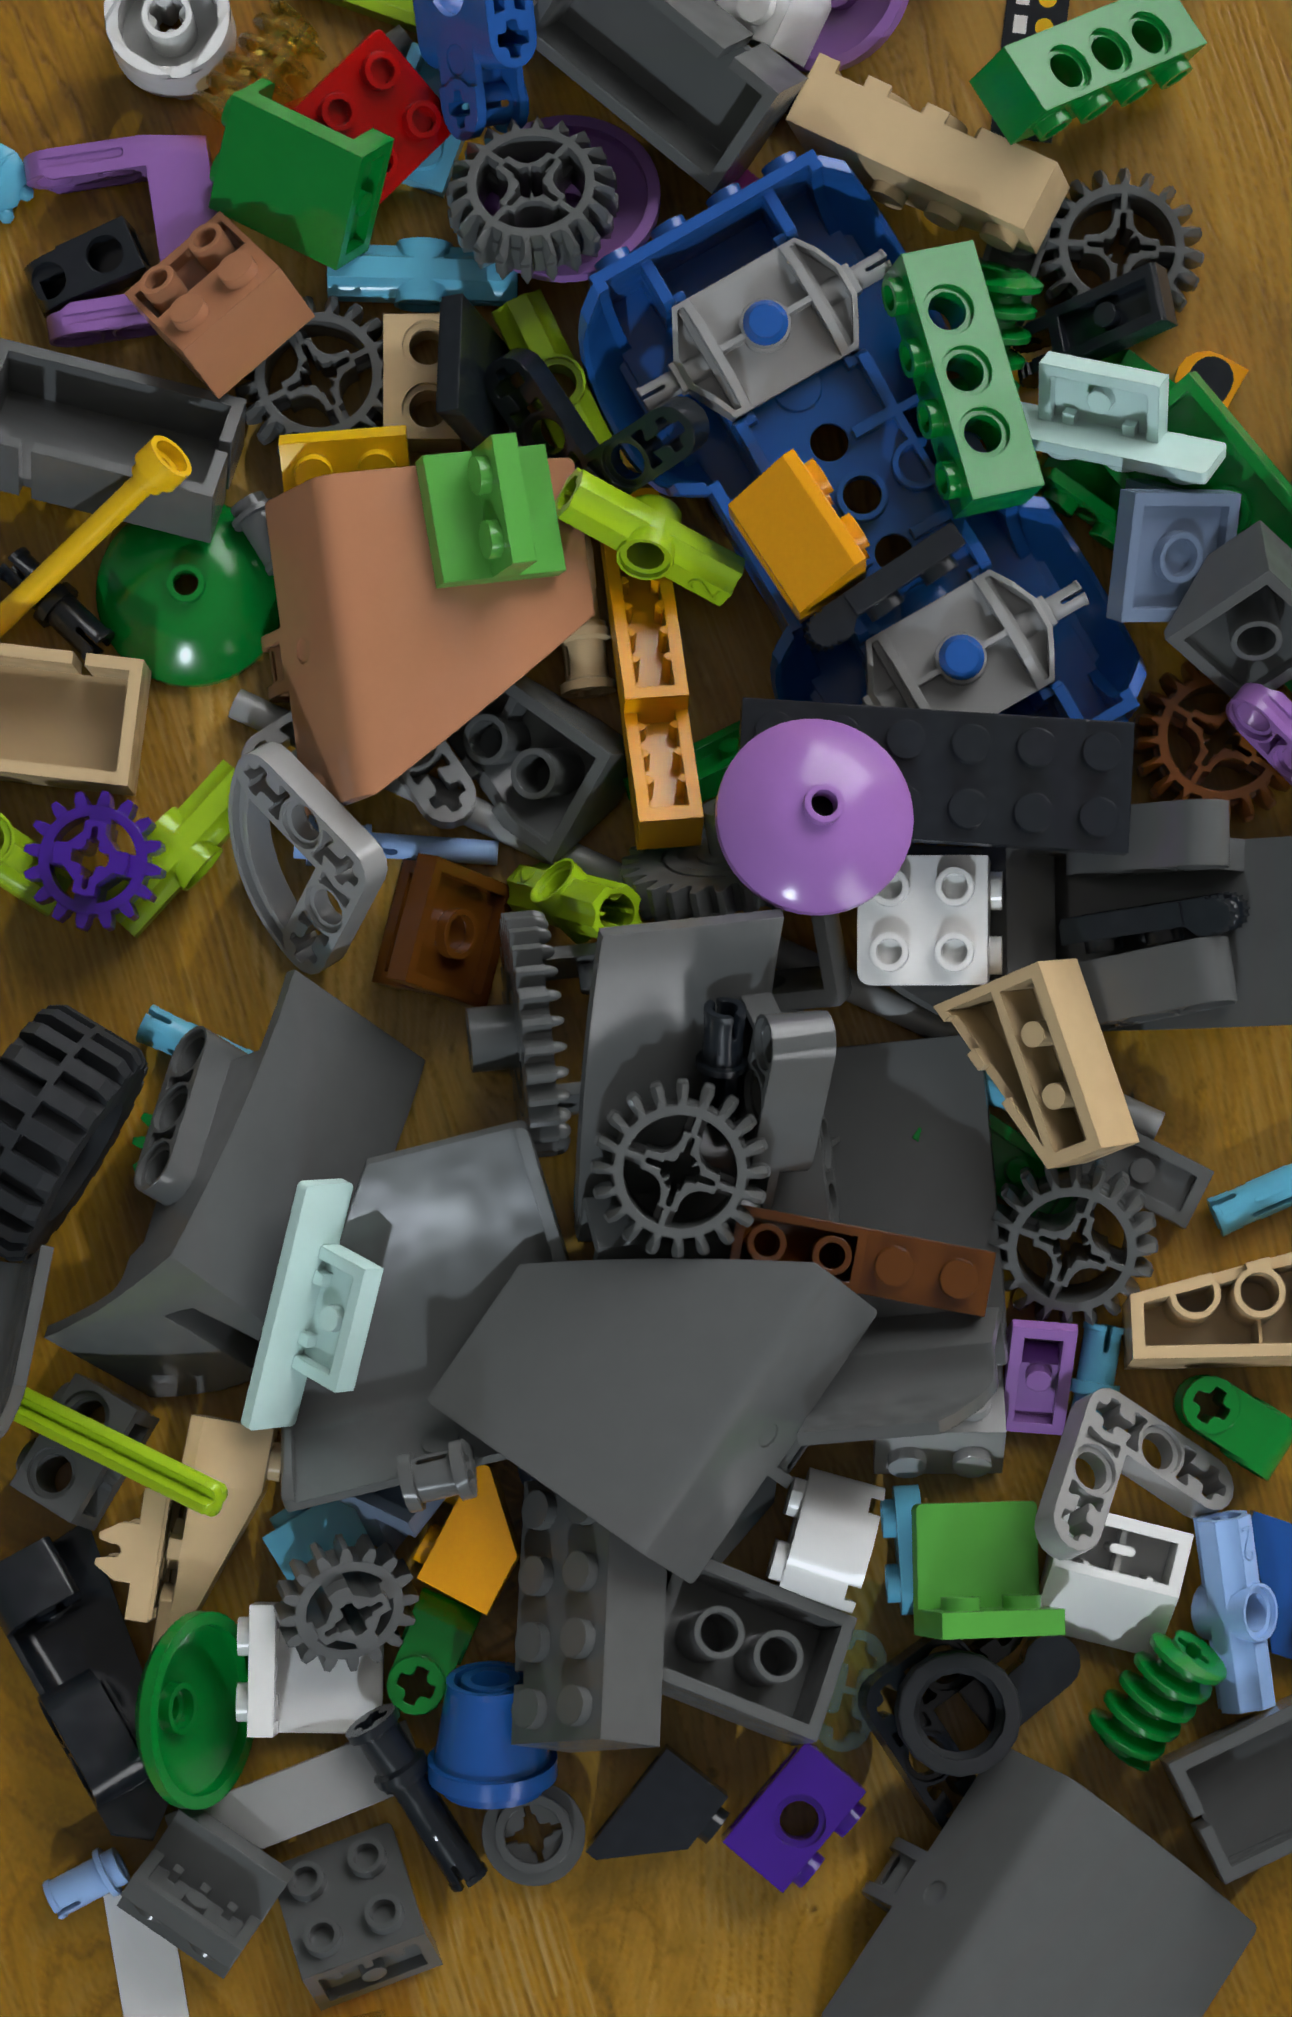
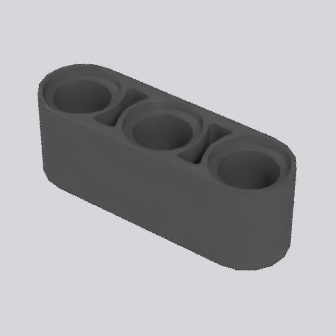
M1229 937L1194 938L1078 962L1102 1031L1221 1008L1238 1002Z

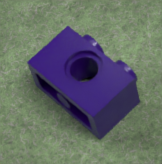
M813 1743L796 1745L721 1835L722 1842L782 1893L792 1882L799 1888H802L825 1859L817 1852L833 1832L843 1838L865 1812L866 1807L859 1800L864 1796L866 1790ZM794 1801H804L811 1804L817 1813L814 1827L803 1835L789 1834L780 1825V1815L783 1809Z

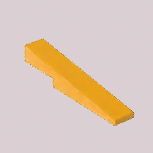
M651 487L640 488L630 494V496L635 498L645 494H660ZM600 542L636 849L699 846L702 840L704 814L688 713L689 688L673 581L666 577L650 581L639 580L629 576L621 570L617 563V551Z

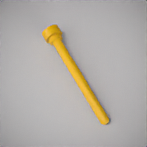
M156 435L135 455L132 476L0 603V638L150 494L160 495L162 492H173L191 474V463L184 451L176 443L167 437Z

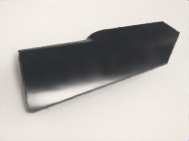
M76 1526L54 1542L50 1536H46L0 1561V1626L39 1694L37 1700L47 1722L110 1834L153 1841L169 1803L159 1795L149 1780L141 1763L137 1747L135 1707L143 1670L108 1575L95 1565V1558L101 1556L92 1531Z

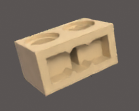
M383 314V427L406 425L409 452H462V439L444 420L434 427H422L412 420V414L418 405L427 401L436 402L438 363L432 365L421 364L412 357V352L422 341H439L440 314Z

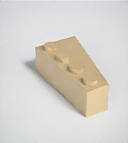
M819 52L807 76V81L799 91L785 119L805 152L813 149L817 156L822 155L845 160L864 187L869 190L868 192L871 197L889 208L902 210L904 204L924 211L923 214L929 221L944 229L957 231L961 225L977 231L983 241L999 250L1013 252L1015 247L1037 254L1070 188L1058 162L1017 143L1010 145L1006 138L983 127L979 128L975 136L972 137L967 134V127L960 120L950 115V112L929 102L922 108L921 112L912 109L910 104L891 92L892 85L868 75L863 86L842 77L839 72L840 61Z
M1292 1252L1272 1258L1258 1259L1217 1273H1207L1129 1295L1121 1306L1122 1327L1125 1328L1123 1335L1124 1370L1292 1366Z

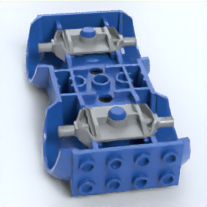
M813 149L797 157L794 151L784 153L762 168L761 172L764 177L743 189L739 183H733L722 188L707 199L706 205L708 209L687 221L683 215L674 216L657 226L650 233L652 241L633 252H630L627 246L618 248L601 258L594 265L597 272L589 276L590 289L580 311L578 327L580 358L594 400L612 436L667 399L675 396L688 397L696 401L704 409L710 428L707 441L697 451L648 484L659 493L669 497H704L736 554L745 558L744 567L783 633L774 648L770 665L771 685L775 699L1129 722L1130 717L1140 706L1136 698L1147 676L1145 664L1125 624L1106 618L1108 594L1077 543L1044 497L1033 496L1023 505L954 519L949 501L943 500L939 495L935 483L934 472L937 460L931 439H926L922 435L918 425V394L913 378H908L905 375L900 362L899 345L902 339L895 317H890L887 314L882 300L883 276L901 254L906 253L869 192L845 160L822 155L817 156ZM928 310L929 316L935 325L949 330L940 312ZM676 421L656 436L663 446L685 432V429L679 421ZM833 425L839 427L847 436L848 449L836 461H823L817 458L811 450V436L822 426ZM964 431L965 439L970 447L979 452H986L975 433ZM622 443L620 449L638 473H643L645 466L641 452L631 444ZM793 448L803 463L811 458L817 462L834 492L829 494L833 501L832 507L840 518L850 513L868 539L870 546L866 548L869 559L866 560V578L882 568L876 561L875 548L884 537L897 535L906 539L911 547H914L950 523L951 526L955 525L966 542L953 555L959 566L927 587L920 577L899 590L905 600L902 604L873 623L866 613L858 617L854 634L840 646H833L834 649L832 651L829 649L826 653L824 651L817 653L814 649L810 650L811 647L809 645H805L806 640L802 638L804 636V631L802 630L806 628L805 623L810 621L807 619L801 624L799 623L729 517L728 504L776 460ZM857 480H865L874 484L881 498L878 507L866 514L851 511L843 499V492L850 483ZM923 843L924 845H937L932 843Z

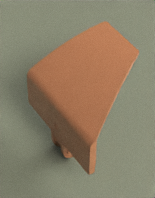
M547 458L554 500L560 494L566 479L575 470V464L570 458ZM416 466L318 476L268 500L265 504L280 620L279 629L261 637L262 651L269 653L273 680V684L267 687L268 698L273 703H290L297 759L343 806L378 794L492 703L595 615L584 533L559 519L558 524L566 571L559 576L436 589ZM305 806L306 815H313L311 811Z

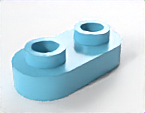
M918 1484L892 1486V1499L880 1500L883 1538H894L896 1564H885L886 1598L887 1603H899L901 1615H914L911 1509L913 1505L921 1504Z

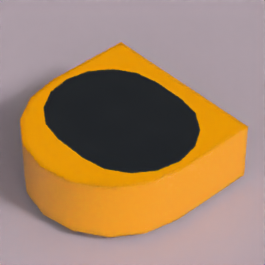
M1211 351L1196 352L1184 359L1175 372L1173 382L1177 384L1189 372L1197 371L1228 408L1249 370L1223 355Z

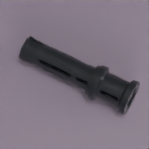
M388 1703L376 1707L349 1727L345 1735L347 1740L353 1746H360L376 1772L374 1783L380 1791H384L387 1795L393 1794L449 1882L451 1890L453 1892L463 1891L465 1887L462 1883L463 1879L468 1888L473 1886L485 1876L488 1868L477 1855L439 1792L429 1784L428 1774L426 1773L428 1771L427 1754L421 1748L415 1749L398 1722L400 1711L396 1705Z

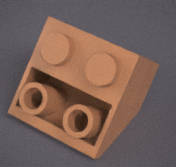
M221 211L205 224L197 227L187 240L158 265L147 270L142 278L124 293L186 367L218 399L315 317L282 269Z

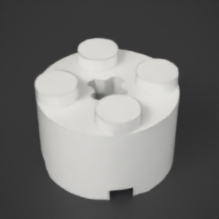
M229 0L104 1L105 29L118 65L130 81L148 93L161 97L190 100L197 97L201 91L213 85L224 74L231 63L236 48L237 34ZM180 19L182 25L178 29L170 28L166 32L160 31L159 26L162 23L173 26Z
M810 1467L805 1479L793 1476L794 1479L790 1483L783 1514L794 1517L787 1542L775 1539L766 1576L768 1579L776 1580L779 1587L841 1612L852 1614L856 1602L845 1598L848 1585L862 1588L881 1516L868 1513L871 1498L884 1501L886 1489Z

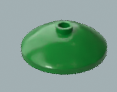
M225 504L223 505L211 543L127 523L113 538L102 558L96 582V603L100 622L115 633L111 644L121 657L144 659L151 670V679L171 686L194 688L227 681L241 674L260 659L265 653L262 651L261 637L280 628L274 576L267 575L263 563L244 532L234 530L232 522L235 518L230 511L231 507ZM184 575H192L198 579V587L190 595H181L175 590L177 580Z
M193 1611L175 1621L152 1649L145 1664L137 1693L135 1730L141 1763L159 1795L167 1803L181 1809L201 1810L221 1801L240 1777L254 1737H247V1722L236 1721V1688L238 1682H248L249 1656H238L237 1624L220 1612Z

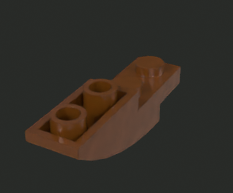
M742 1205L753 1215L754 1222L750 1227H745L736 1221L734 1242L731 1244L729 1259L815 1262L856 1294L859 1293L985 1317L997 1252Z

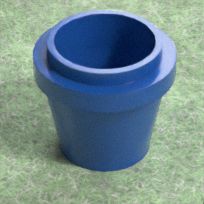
M505 1661L474 1662L452 1670L446 1677V1690L437 1742L427 1757L428 1781L432 1788L455 1804L474 1809L491 1810L520 1806L538 1798L546 1789L554 1784L558 1777L557 1751L511 1745V1709L514 1685L523 1684V1673L515 1672V1663Z

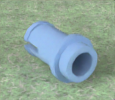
M114 1847L106 1851L96 1848L92 1850L91 1859L53 1879H47L42 1883L50 1907L55 1914L57 1913L58 1918L62 1920L68 1917V1914L108 1893L113 1897L121 1895L122 1886L129 1883L131 1879L121 1855Z

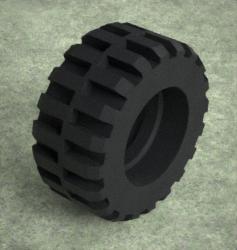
M49 1005L46 1009L38 1012L34 1020L28 1022L20 1031L18 1038L13 1044L9 1045L0 1059V1256L10 1262L29 1259L38 1251L41 1245H45L49 1241L54 1231H57L65 1221L67 1214L77 1204L92 1177L96 1175L109 1149L118 1138L124 1122L135 1105V1099L141 1092L144 1084L143 1079L148 1071V1063L139 1048L68 1005Z

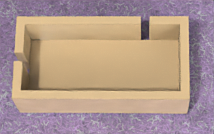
M0 643V781L93 792L108 791L111 794L136 796L151 682V670L144 659L86 653L85 667L91 675H82L83 663L74 651Z

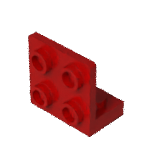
M380 29L368 34L305 96L283 105L352 139L357 138L372 128L394 138L379 205L451 135L444 122L439 97Z

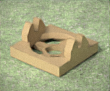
M148 1487L144 1490L140 1518L129 1522L123 1521L99 1533L100 1539L111 1544H117L120 1546L121 1552L95 1558V1565L113 1581L130 1583L125 1620L146 1623L157 1618L163 1585L165 1582L170 1581L171 1569H167L168 1559L166 1555L169 1537L173 1533L176 1519L180 1516L181 1510L180 1503Z

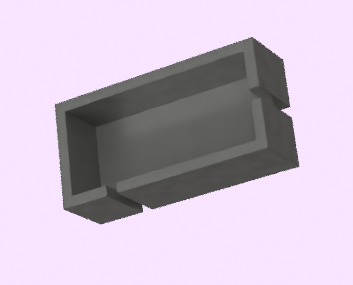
M538 0L534 6L537 31L536 50L712 194L738 180L749 168L808 79L767 44L762 43L751 48L748 43L754 34L713 0Z
M0 338V491L19 495L22 486L31 488V499L93 514L132 476V466L135 464L136 453L154 436L161 435L172 440L184 451L191 463L192 472L173 492H162L160 495L150 494L123 522L211 543L226 499V489L229 490L244 447L247 399L228 394L218 399L208 389Z
M538 1480L524 1481L521 1510V1555L518 1573L517 1634L515 1638V1672L523 1673V1684L514 1685L511 1709V1745L569 1753L660 1747L667 1569L624 1542Z
M1292 1694L1277 1701L1276 1706L1264 1711H1256L1159 1758L1183 1810L1193 1818L1201 1815V1818L1190 1823L1215 1877L1225 1885L1292 1853Z

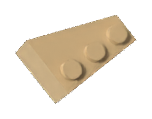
M1077 958L1037 961L933 1006L943 1022H951L971 1051L967 1056L977 1070H985L1006 1100L1001 1104L1047 1169L1085 1164L1140 1142Z

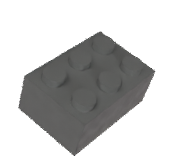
M713 1559L709 1560L693 1583H688L667 1570L662 1695L790 1746L817 1742L858 1618Z

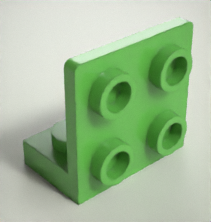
M1034 1501L922 1503L913 1505L911 1515L914 1635L940 1640L1066 1635L1065 1609L1041 1605L1038 1540L1034 1529L1037 1504Z

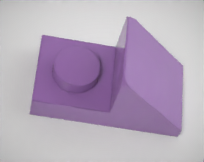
M1012 1319L1007 1327L1008 1362L1005 1365L1003 1379L1006 1431L1062 1435L1066 1421L1078 1324Z

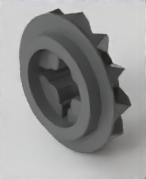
M552 1785L538 1798L529 1803L512 1808L488 1809L482 1826L483 1847L492 1866L508 1880L526 1886L546 1885L565 1876L579 1860L585 1843L584 1817L571 1795ZM524 1806H530L531 1813L535 1814L540 1824L550 1822L551 1825L561 1823L562 1827L553 1829V1833L544 1837L543 1860H538L537 1852L532 1850L529 1841L518 1843L517 1840L510 1842L506 1840V1838L515 1836V1832L524 1828V1817L526 1816Z

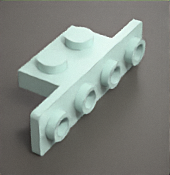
M1048 351L1039 362L1038 405L1021 402L1035 451L1047 453L1055 459H1079L1107 465L1108 468L1117 472L1137 471L1166 477L1176 484L1191 485L1206 484L1226 458V443L1168 431L1169 374Z
M342 1178L302 1180L297 1185L241 1417V1425L251 1431L293 1426L297 1421L307 1377L334 1393L354 1391L384 1268L340 1245L353 1191V1184Z

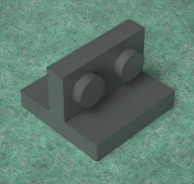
M180 1808L154 1849L132 1876L121 1893L122 1898L116 1906L224 1979L295 1872L203 1809Z

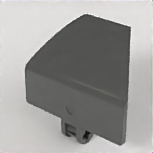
M523 1120L366 1159L347 1212L340 1245L381 1266L384 1270L354 1391L334 1393L307 1377L296 1423L290 1427H281V1499L287 1512L400 1485L408 1510L411 1513L425 1510L426 1503L456 1495H459L463 1501L476 1498L478 1492L476 1467L507 1459L432 1406L428 1398L519 1264L570 1261L528 1124Z
M664 1258L519 1264L430 1393L428 1401L436 1409L624 1542L688 1583H693L765 1478L769 1476L786 1489L794 1478L789 1473L808 1447L798 1446L797 1432L801 1428L806 1416L810 1414L876 1317L877 1310L815 1262Z
M1010 1749L1003 1760L977 1775L928 1852L900 1837L894 1839L889 1847L893 1854L875 1882L867 1880L861 1889V1893L887 1914L822 2012L821 2017H1203L1254 1936L1257 1927L1254 1922L1207 1882L1088 1789L1068 1776Z

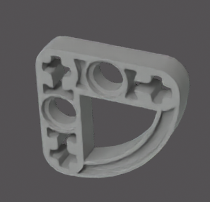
M273 741L265 743L244 754L238 760L233 773L228 802V820L232 849L247 895L270 936L287 958L302 972L310 975L318 974L345 956L386 878L388 871L387 858L376 839L286 747ZM305 806L314 815L319 826V832L309 822L305 813ZM270 821L315 867L298 902L291 892L279 865L272 840ZM327 891L337 900L342 916L332 906ZM316 929H318L321 932L320 935H317L315 931Z

